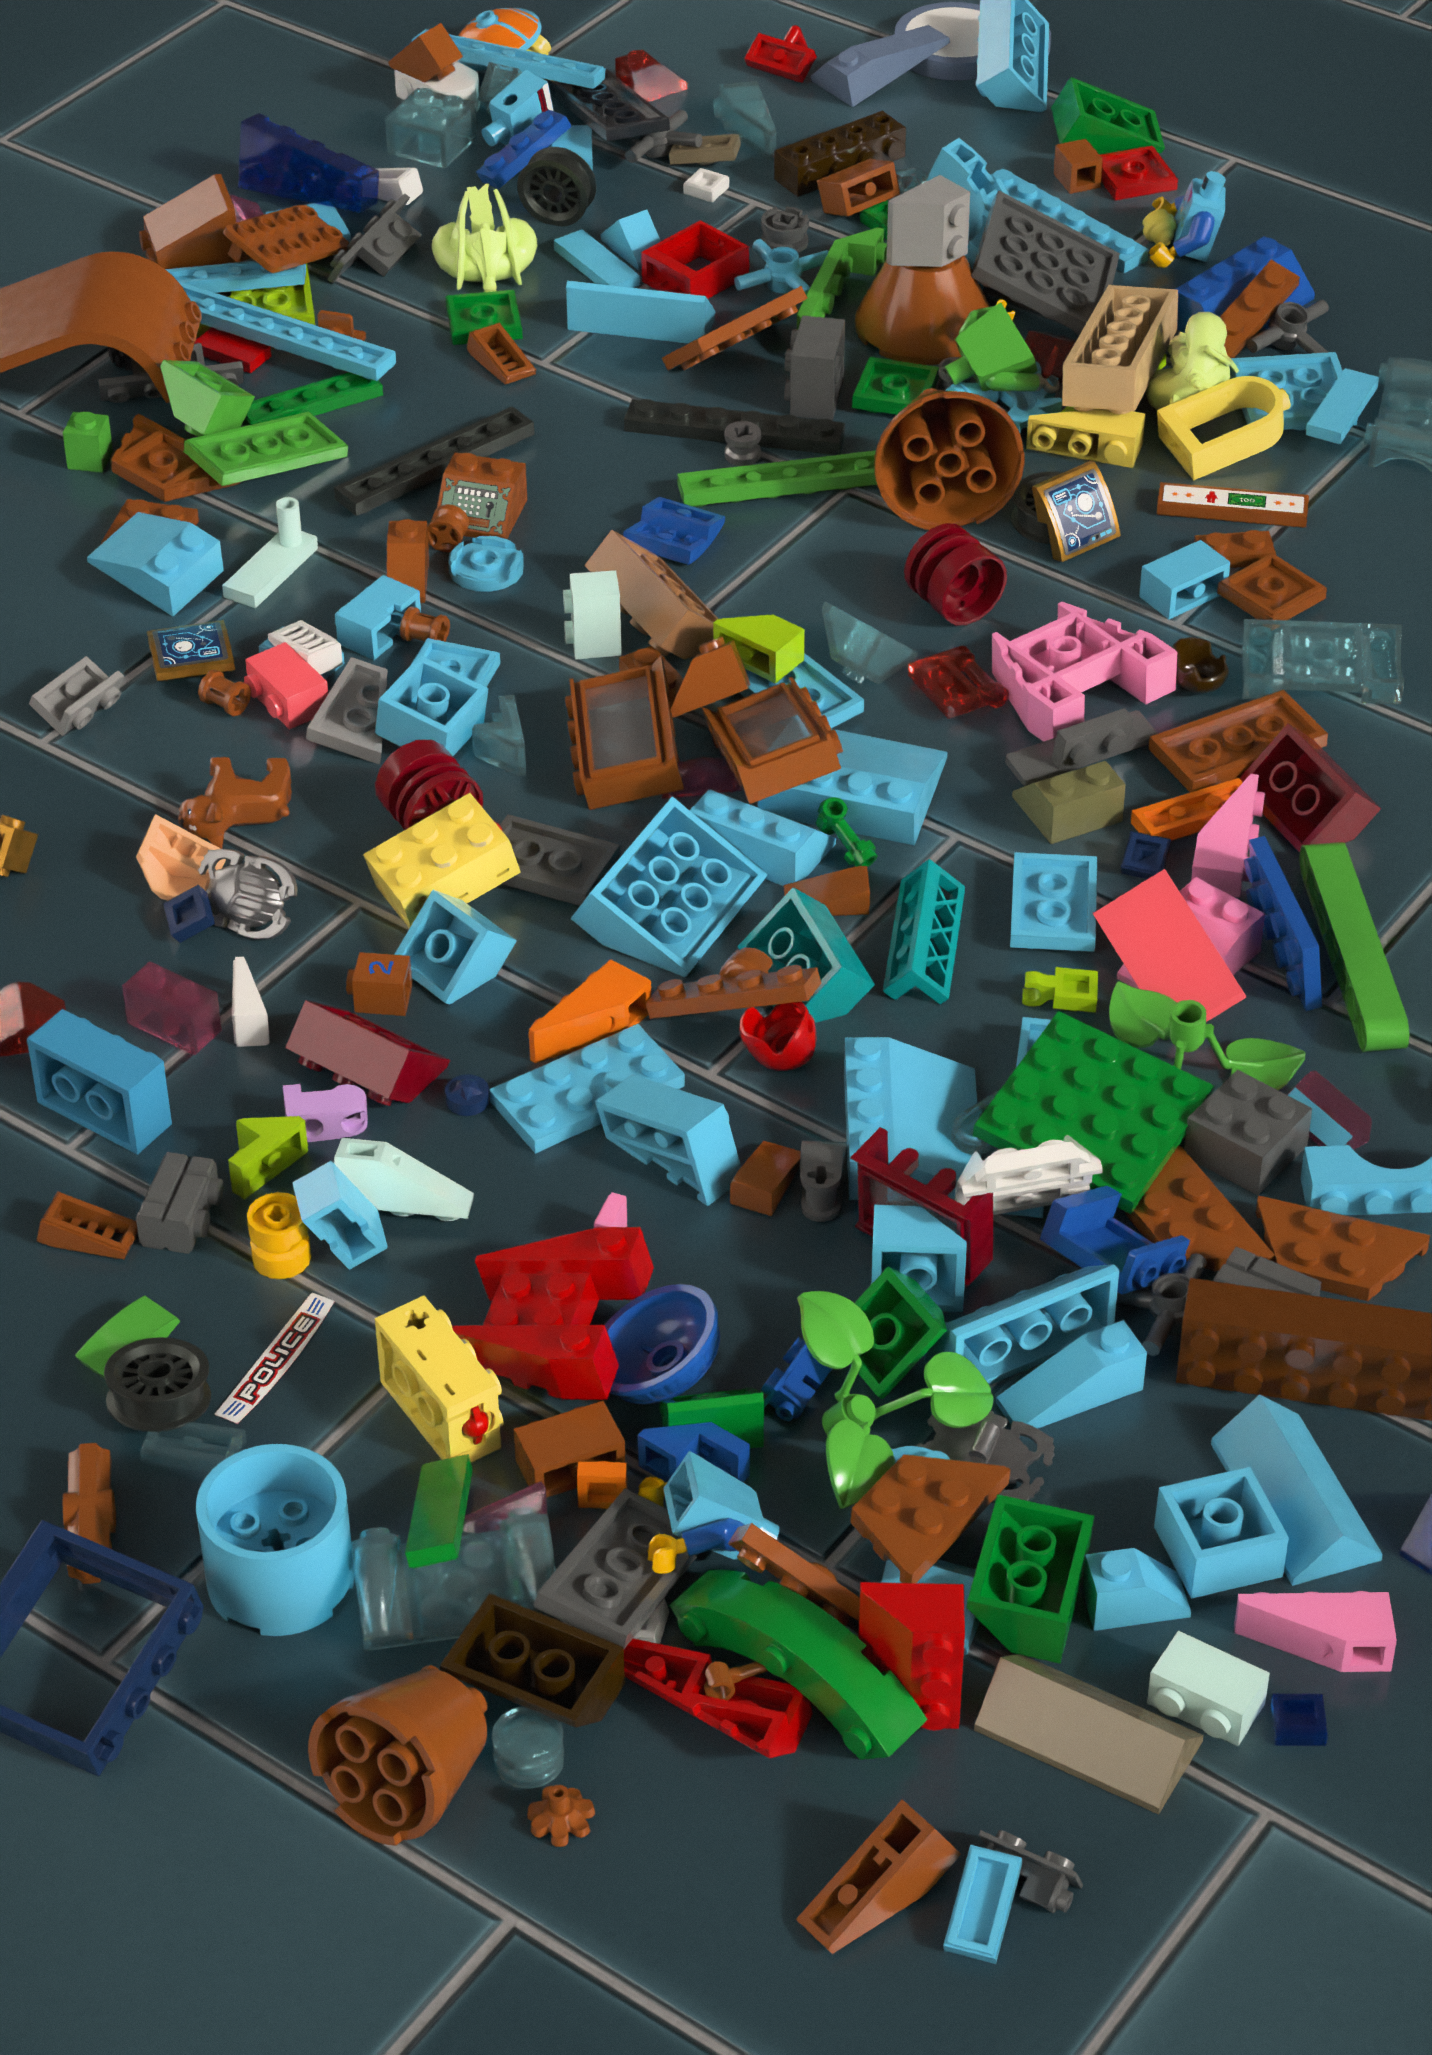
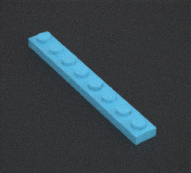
M178 281L191 302L194 301L198 305L202 315L201 324L378 381L396 364V353L393 350Z

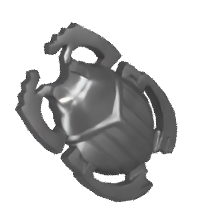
M232 849L208 850L204 860L201 861V867L198 871L199 874L203 875L206 874L208 869L210 874V882L206 892L210 902L219 911L218 915L213 914L214 925L226 928L227 919L229 918L231 920L228 928L247 938L267 940L281 935L291 922L282 909L284 901L290 899L291 896L296 897L298 892L295 877L290 869L269 857L245 856V864H241L244 854L240 851ZM220 860H231L229 866L223 869H215L216 864ZM266 865L270 866L279 875L282 886L278 883L275 875L265 868ZM273 920V923L264 930L250 931V927L263 926Z
M990 1411L978 1423L966 1428L948 1427L938 1422L932 1414L927 1422L929 1426L934 1427L933 1429L937 1433L934 1441L927 1442L924 1445L921 1443L916 1445L933 1451H942L947 1454L950 1460L1001 1465L1010 1468L1009 1484H1015L1016 1482H1023V1484L1017 1489H1003L999 1495L1026 1501L1034 1498V1494L1039 1492L1040 1486L1044 1484L1043 1478L1037 1477L1029 1485L1030 1477L1026 1471L1027 1468L1034 1461L1039 1460L1043 1454V1463L1048 1467L1052 1465V1458L1055 1455L1053 1452L1055 1448L1053 1445L1054 1438L1029 1424L1018 1421L1012 1422L1011 1430L1005 1429L1008 1419L994 1414L993 1411ZM1020 1436L1033 1440L1037 1444V1451H1029L1028 1447L1019 1439Z

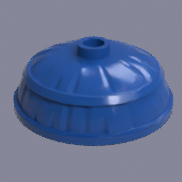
M686 1284L656 1288L633 1299L608 1320L605 1327L619 1364L610 1394L617 1395L630 1403L656 1404L661 1403L662 1400L672 1399L682 1394L705 1375L717 1355L720 1343V1330L718 1327L716 1305L704 1290Z

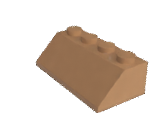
M611 530L584 566L590 572L616 570L620 592V611L632 616V619L629 621L630 624L644 635L648 636L649 634L651 636L649 644L662 655L667 656L671 652L682 659H687L701 653L699 646L713 640V623L719 618L659 556Z

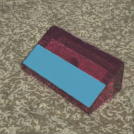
M1313 1070L1308 1073L1287 1094L1312 1108L1309 1137L1319 1146L1350 1145L1355 1150L1369 1142L1372 1125L1371 1117L1317 1071Z

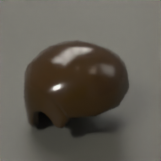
M1188 637L1178 639L1173 644L1172 648L1177 651L1176 684L1192 693L1203 694L1216 691L1227 680L1229 669L1226 664V656L1221 655L1220 658H1216L1212 653L1210 641Z

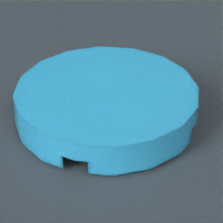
M479 536L472 538V543L465 546L464 541L459 543L449 553V574L452 580L459 586L476 592H492L505 589L516 583L523 575V553L521 550H516L515 544L508 539L497 536Z

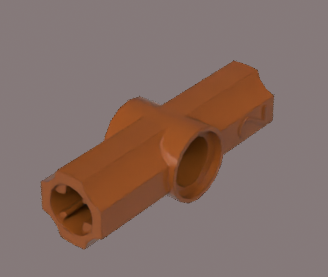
M97 1443L79 1444L75 1451L69 1453L68 1492L63 1493L64 1529L112 1549L111 1533H116V1505L114 1491L111 1489L112 1460L110 1450L100 1447ZM67 1565L69 1577L80 1580L82 1584L100 1583V1578Z

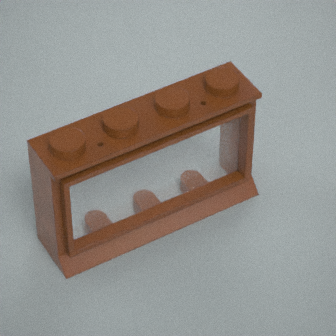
M661 655L652 666L647 665L584 679L576 683L573 678L570 679L571 695L565 696L566 708L571 720L567 721L570 739L574 745L570 746L572 762L575 770L579 769V771L573 772V779L577 795L585 794L589 810L684 789L678 767L680 759L674 739L676 731L670 712L672 707L669 695L671 694V689Z
M793 677L788 678L789 684L783 682L718 707L717 712L701 707L716 748H719L721 756H725L730 771H734L739 786H743L749 804L841 769L837 754L842 753L843 749L835 729L831 730L826 716L821 715L816 701H812L807 688L803 687L800 689Z

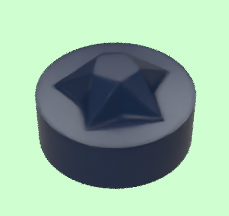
M469 1074L451 1079L445 1087L446 1106L451 1112L461 1116H472L481 1113L489 1105V1086L487 1082L479 1076Z

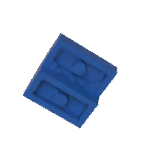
M658 497L642 507L641 521L624 530L623 536L657 556L690 565L714 541L725 523V516Z

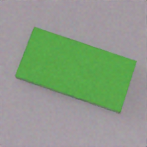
M305 412L184 440V453L221 486H226L347 457L348 445L310 412Z

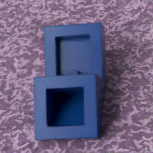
M712 1422L643 1429L638 1434V1466L657 1478L662 1479L664 1482L669 1481L670 1476L673 1475L689 1451L741 1482H744L750 1476V1444Z

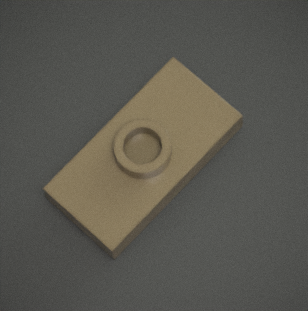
M739 134L702 136L703 140L700 147L672 145L669 152L670 165L697 163L705 166L719 161H735L741 146Z

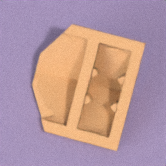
M155 814L136 858L151 891L159 898L169 901L196 885H200L205 891L208 889L210 882L208 869L206 874L203 875L199 874L198 869L201 867V861L204 860L208 850L220 848ZM226 859L220 860L216 864L215 869H222Z

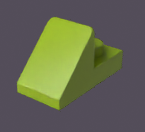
M300 1116L242 1118L236 1121L239 1150L228 1159L232 1192L245 1200L308 1152L306 1124L303 1118Z

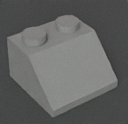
M938 175L889 200L886 263L891 266L943 267L968 254L970 191Z

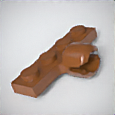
M744 947L736 950L721 967L719 975L705 976L697 982L683 983L681 979L665 981L657 987L658 989L645 1004L649 1018L653 1019L808 1001L820 986L821 979L817 967L801 969L799 965H791L781 968L777 972L768 973V970L773 965L772 959L761 950Z
M753 1523L739 1526L728 1544L739 1551L737 1558L740 1562L759 1573H763L764 1569L780 1580L776 1583L800 1594L833 1616L845 1627L848 1626L859 1634L860 1597L839 1584L835 1575L826 1566L817 1562L806 1561Z

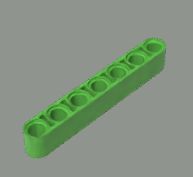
M1344 842L1302 845L1299 855L1302 879L1361 1051L1406 1049L1409 1044L1408 1019L1346 844Z

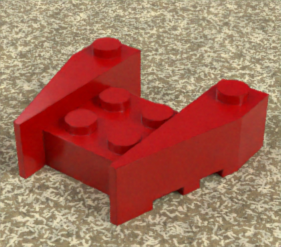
M597 1227L476 1256L475 1263L489 1301H492L483 1325L452 1326V1329L461 1340L465 1338L470 1342L477 1360L485 1370L490 1368L496 1375L512 1379L514 1386L527 1390L532 1385L547 1389L549 1396L559 1399L607 1400L619 1364L605 1325H590L599 1300H633L646 1292L654 1266L641 1227Z

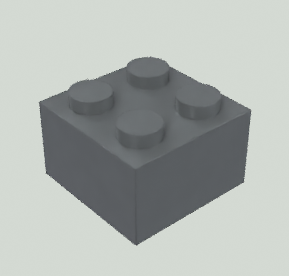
M802 315L799 329L792 330L791 349H787L785 356V371H790V380H786L784 400L790 402V415L833 420L844 381L845 319Z
M1237 1070L1187 1118L1188 1127L1184 1150L1194 1162L1258 1196L1304 1150V1147H1307L1312 1108Z

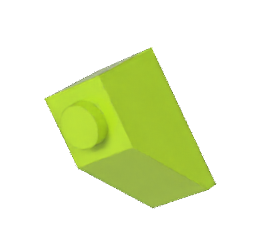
M776 615L717 619L713 623V639L723 636L725 643L734 640L744 668L775 684L804 661L805 629Z

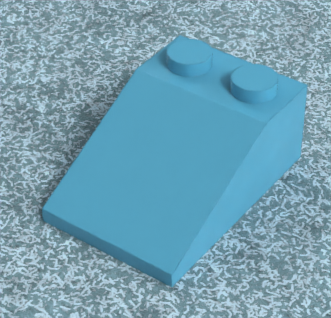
M137 512L87 557L88 563L172 617L224 571L221 546L218 539L190 522Z

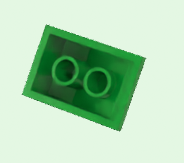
M1073 77L1069 78L1051 107L1060 144L1087 139L1099 155L1146 146H1153L1158 153H1162L1165 149L1154 110Z

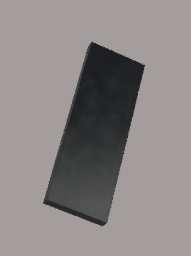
M607 69L605 70V79L594 89L544 79L548 82L550 94L606 141L670 130L668 117Z

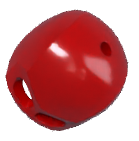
M803 1002L777 1004L766 1017H763L756 1008L750 1007L743 1013L740 1019L739 1033L743 1044L748 1052L764 1067L776 1071L793 1070L805 1065L812 1058L817 1042L814 1018L809 1014Z

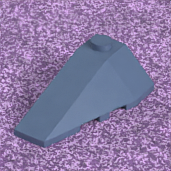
M930 25L855 45L825 63L811 75V81L851 107H854L949 44L950 39Z

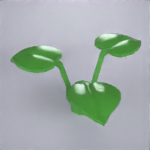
M1120 981L1114 987L1109 1006V1018L1115 1036L1119 1040L1137 1048L1149 1047L1158 1038L1165 1041L1170 1038L1176 1047L1173 1066L1179 1069L1182 1068L1184 1052L1197 1050L1203 1044L1205 1038H1207L1221 1067L1228 1070L1232 1069L1231 1075L1240 1070L1276 1090H1280L1291 1080L1305 1060L1306 1052L1301 1049L1259 1038H1244L1230 1043L1226 1048L1225 1057L1214 1035V1026L1206 1024V1009L1201 1003L1194 1000H1183L1176 1003L1166 995L1137 989Z
M810 1291L804 1292L797 1297L801 1309L803 1338L812 1356L820 1364L832 1369H843L851 1363V1368L841 1389L834 1394L838 1403L826 1410L822 1417L823 1429L827 1434L826 1458L828 1472L835 1497L841 1509L857 1503L896 1463L888 1443L880 1436L869 1435L870 1426L878 1417L926 1397H931V1411L935 1419L952 1428L970 1427L985 1418L991 1411L993 1395L991 1394L989 1384L971 1361L954 1352H941L933 1356L926 1363L924 1379L928 1388L920 1389L878 1408H875L873 1402L867 1396L850 1394L849 1391L862 1366L859 1355L870 1350L874 1344V1335L870 1321L854 1302L835 1293Z

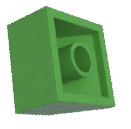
M162 361L160 367L173 415L185 423L184 429L200 437L241 427L255 396L199 362Z

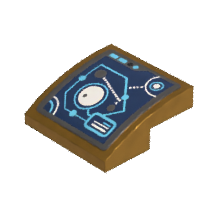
M1086 462L1032 486L1038 522L1048 526L1054 560L1064 562L1121 536L1110 493L1096 462Z
M224 620L147 631L157 681L205 675L214 669L220 672L235 670Z

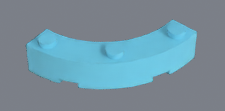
M958 138L941 149L927 181L941 175L970 191L968 254L965 256L973 269L992 200L998 191L1007 195L1009 193L1000 178L994 180L985 169L987 162L973 148ZM980 284L983 291L988 288Z

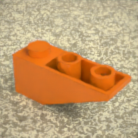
M610 959L598 971L592 972L586 981L572 993L565 995L545 1016L538 1018L532 1024L528 1034L530 1061L538 1063L582 1049L640 1023L649 1015L645 1003L651 997V980Z

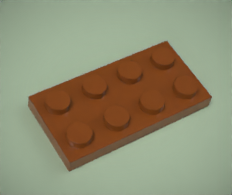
M802 286L671 352L662 357V360L667 370L681 365L684 371L798 312L796 304L808 298Z
M1281 690L1150 736L1148 749L1191 793L1241 777L1287 723L1312 738L1321 748L1327 746L1328 733L1285 690Z

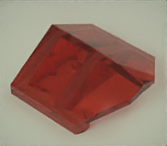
M1029 331L1025 342L1032 352L1035 362H1038L1042 368V377L1048 379L1049 376L1053 375L1058 378L1059 384L1063 382V363L1077 340L1045 331Z
M17 981L5 986L0 991V1057L28 1053L27 1038L61 1009L66 1010L65 1001L29 982Z

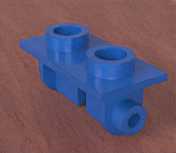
M799 1336L782 1358L789 1364L787 1369L783 1372L776 1367L760 1389V1391L767 1395L764 1400V1408L769 1403L776 1409V1414L785 1421H791L792 1418L800 1417L803 1409L816 1392L802 1380L804 1379L814 1388L818 1389L832 1370V1368L820 1364L812 1356L805 1341Z

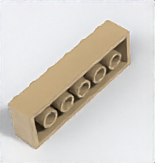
M1108 285L1063 363L1062 406L1073 407L1077 411L1108 409L1114 414L1135 412L1170 345V341L1177 331L1178 290Z

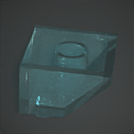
M824 602L821 609L831 659L845 666L841 672L843 675L860 684L867 678L879 685L916 659L918 652L830 603Z

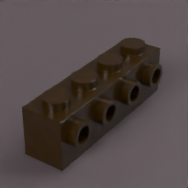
M882 110L774 150V180L799 197L818 190L817 180L867 159L895 161L905 157L906 127Z

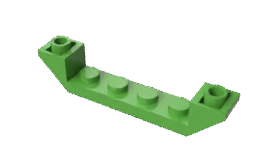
M884 228L870 229L834 241L806 295L808 299L803 301L797 313V329H799L802 315L825 318L826 314H831L835 296H840L845 277L849 278L851 273L875 275L880 263L884 264L887 259V243L883 242Z

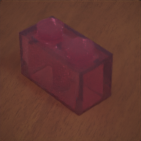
M149 961L122 985L127 1023L186 1052L196 1055L222 1031L217 992Z

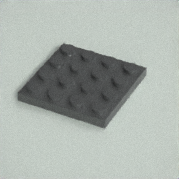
M998 191L992 200L971 276L981 285L993 288L1009 296L1012 301L1024 304L1038 311L1043 317L1055 320L1080 335L1108 285H1113L1120 253L1021 201Z

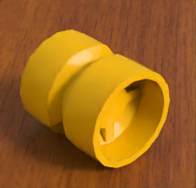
M275 1192L265 1194L256 1199L249 1206L247 1212L254 1268L261 1275L271 1279L292 1278L302 1273L310 1263L311 1248L308 1235L309 1229L302 1222L296 1196L289 1193Z

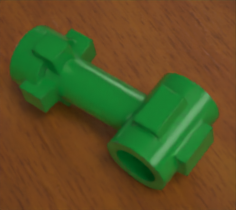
M836 797L822 801L816 820L818 829L828 835L836 834L848 850L845 853L844 859L849 865L869 867L878 857L875 853L876 847L871 840L866 842L864 839L860 840L844 818L848 808L845 802Z

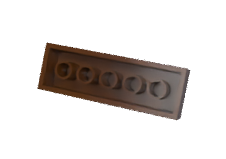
M1190 1278L1182 1323L1176 1383L1432 1421V1313Z

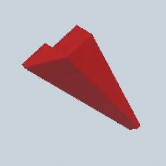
M634 1638L625 1647L624 1674L629 1680L768 1758L795 1753L813 1713L810 1700L791 1684L751 1676L742 1679L740 1682L733 1683L735 1693L729 1700L706 1696L704 1684L707 1681L705 1672L712 1663L710 1654Z

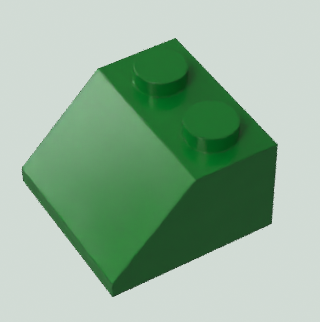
M887 1267L855 1302L870 1321L874 1335L872 1348L859 1355L862 1366L858 1374L881 1399L888 1395L947 1331L942 1310L914 1279L890 1267Z

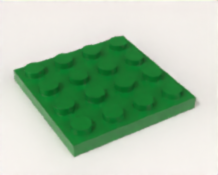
M1058 1011L974 1124L972 1136L998 1149L1014 1148L1019 1151L1036 1148L1041 1143L1049 1140L1063 1141L1064 1137L1069 1135L1101 1161L1102 1173L1092 1176L1090 1190L1103 1186L1115 1189L1122 1194L1117 1208L1132 1214L1185 1137L1188 1127L1187 1118L1213 1094L1215 1085Z

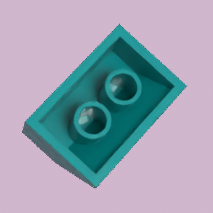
M794 887L737 946L739 949L744 947L756 948L768 955L773 962L768 973L777 972L779 969L791 965H799L801 969L817 967L821 984L808 1001H802L807 1007L809 1014L814 1018L815 1023L847 1015L875 985L827 906Z

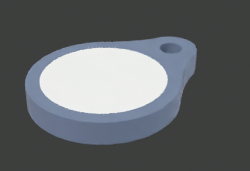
M941 2L918 7L902 16L895 26L894 34L930 25L950 39L949 44L910 70L923 76L942 80L977 79V38L979 36L978 16L980 15V5L965 2ZM1049 29L1048 55H1049V53H1050V48H1051V31H1050V29Z

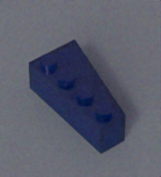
M260 113L241 121L238 188L332 206L358 213L377 204L379 170L346 154L333 152L325 148V144L314 139L308 140L296 134V130L285 125L279 126L269 121L268 117Z

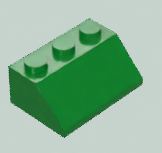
M997 1494L966 1608L1011 1653L1061 1664L1084 1574L1085 1555L1089 1553L1094 1515Z

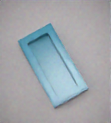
M970 1845L943 1945L944 1951L996 1964L1022 1867V1857Z

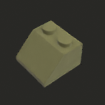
M1106 761L1013 790L1012 797L1049 843L1054 844L1122 822L1126 784Z

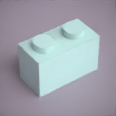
M616 570L570 574V589L563 590L564 612L571 613V621H564L566 644H573L575 659L621 656L620 592Z
M1178 1631L1150 1672L1147 1704L1156 1707L1167 1716L1177 1717L1202 1729L1214 1738H1221L1239 1746L1265 1705L1270 1673Z

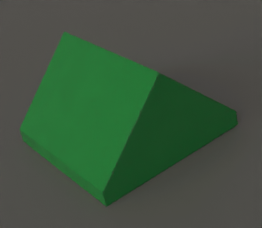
M755 1388L682 1395L662 1400L660 1403L663 1427L712 1422L749 1443L750 1448L764 1447L763 1392Z

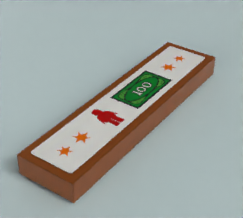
M1160 482L1157 514L1304 528L1307 524L1309 495Z

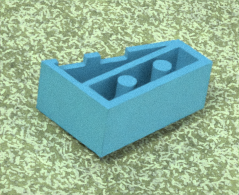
M633 1074L595 1101L604 1133L608 1140L647 1165L653 1160L668 1170L667 1179L675 1185L684 1181L700 1192L697 1194V1199L705 1205L709 1206L730 1190V1183L741 1168V1164L729 1125V1115L724 1104Z

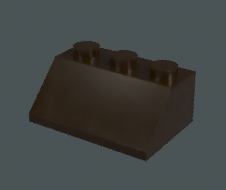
M491 1593L488 1594L440 1664V1671L446 1672L461 1681L575 1728L602 1721L625 1685L624 1648L622 1646Z

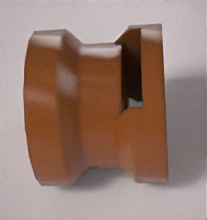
M445 504L439 506L433 514L432 521L427 526L428 543L434 549L441 552H451L456 545L462 542L463 536L468 530L469 518L467 514L455 505Z

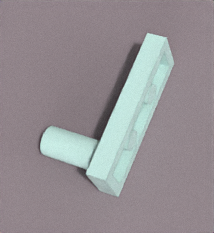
M285 497L276 502L279 532L222 585L224 598L252 608L258 607L318 549L317 536L301 531L299 502L297 499Z

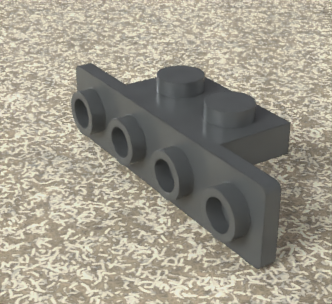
M406 193L397 201L393 199L388 201L379 214L382 217L379 218L375 215L364 228L363 232L365 234L363 235L358 232L347 246L348 252L343 249L338 252L330 263L334 270L327 280L333 284L359 257L384 277L417 243L422 234L399 216L410 199Z
M194 344L190 361H196L205 366L202 344ZM131 357L133 375L99 380L101 401L121 403L133 397L159 398L162 395L144 368ZM240 361L206 366L225 379H235L238 384L244 382L243 364Z
M1123 708L1058 730L1056 738L1008 753L1005 763L1022 785L1027 786L1148 745L1149 737L1158 733L1140 711L1128 712Z

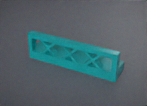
M928 859L901 879L883 992L896 1000L916 986L941 1005L949 999L965 886L931 859ZM940 886L950 893L949 900H946ZM935 911H938L945 925V928H942L936 914L934 913ZM930 939H934L941 956L937 955ZM926 967L930 968L936 982L925 974Z

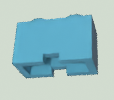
M382 575L335 613L337 641L341 646L375 660L393 645L392 638L396 634L400 635V625L405 611L413 606L421 612L420 591Z
M332 1161L293 1182L302 1222L321 1241L323 1239L326 1240L330 1250L349 1270L388 1248L377 1208Z

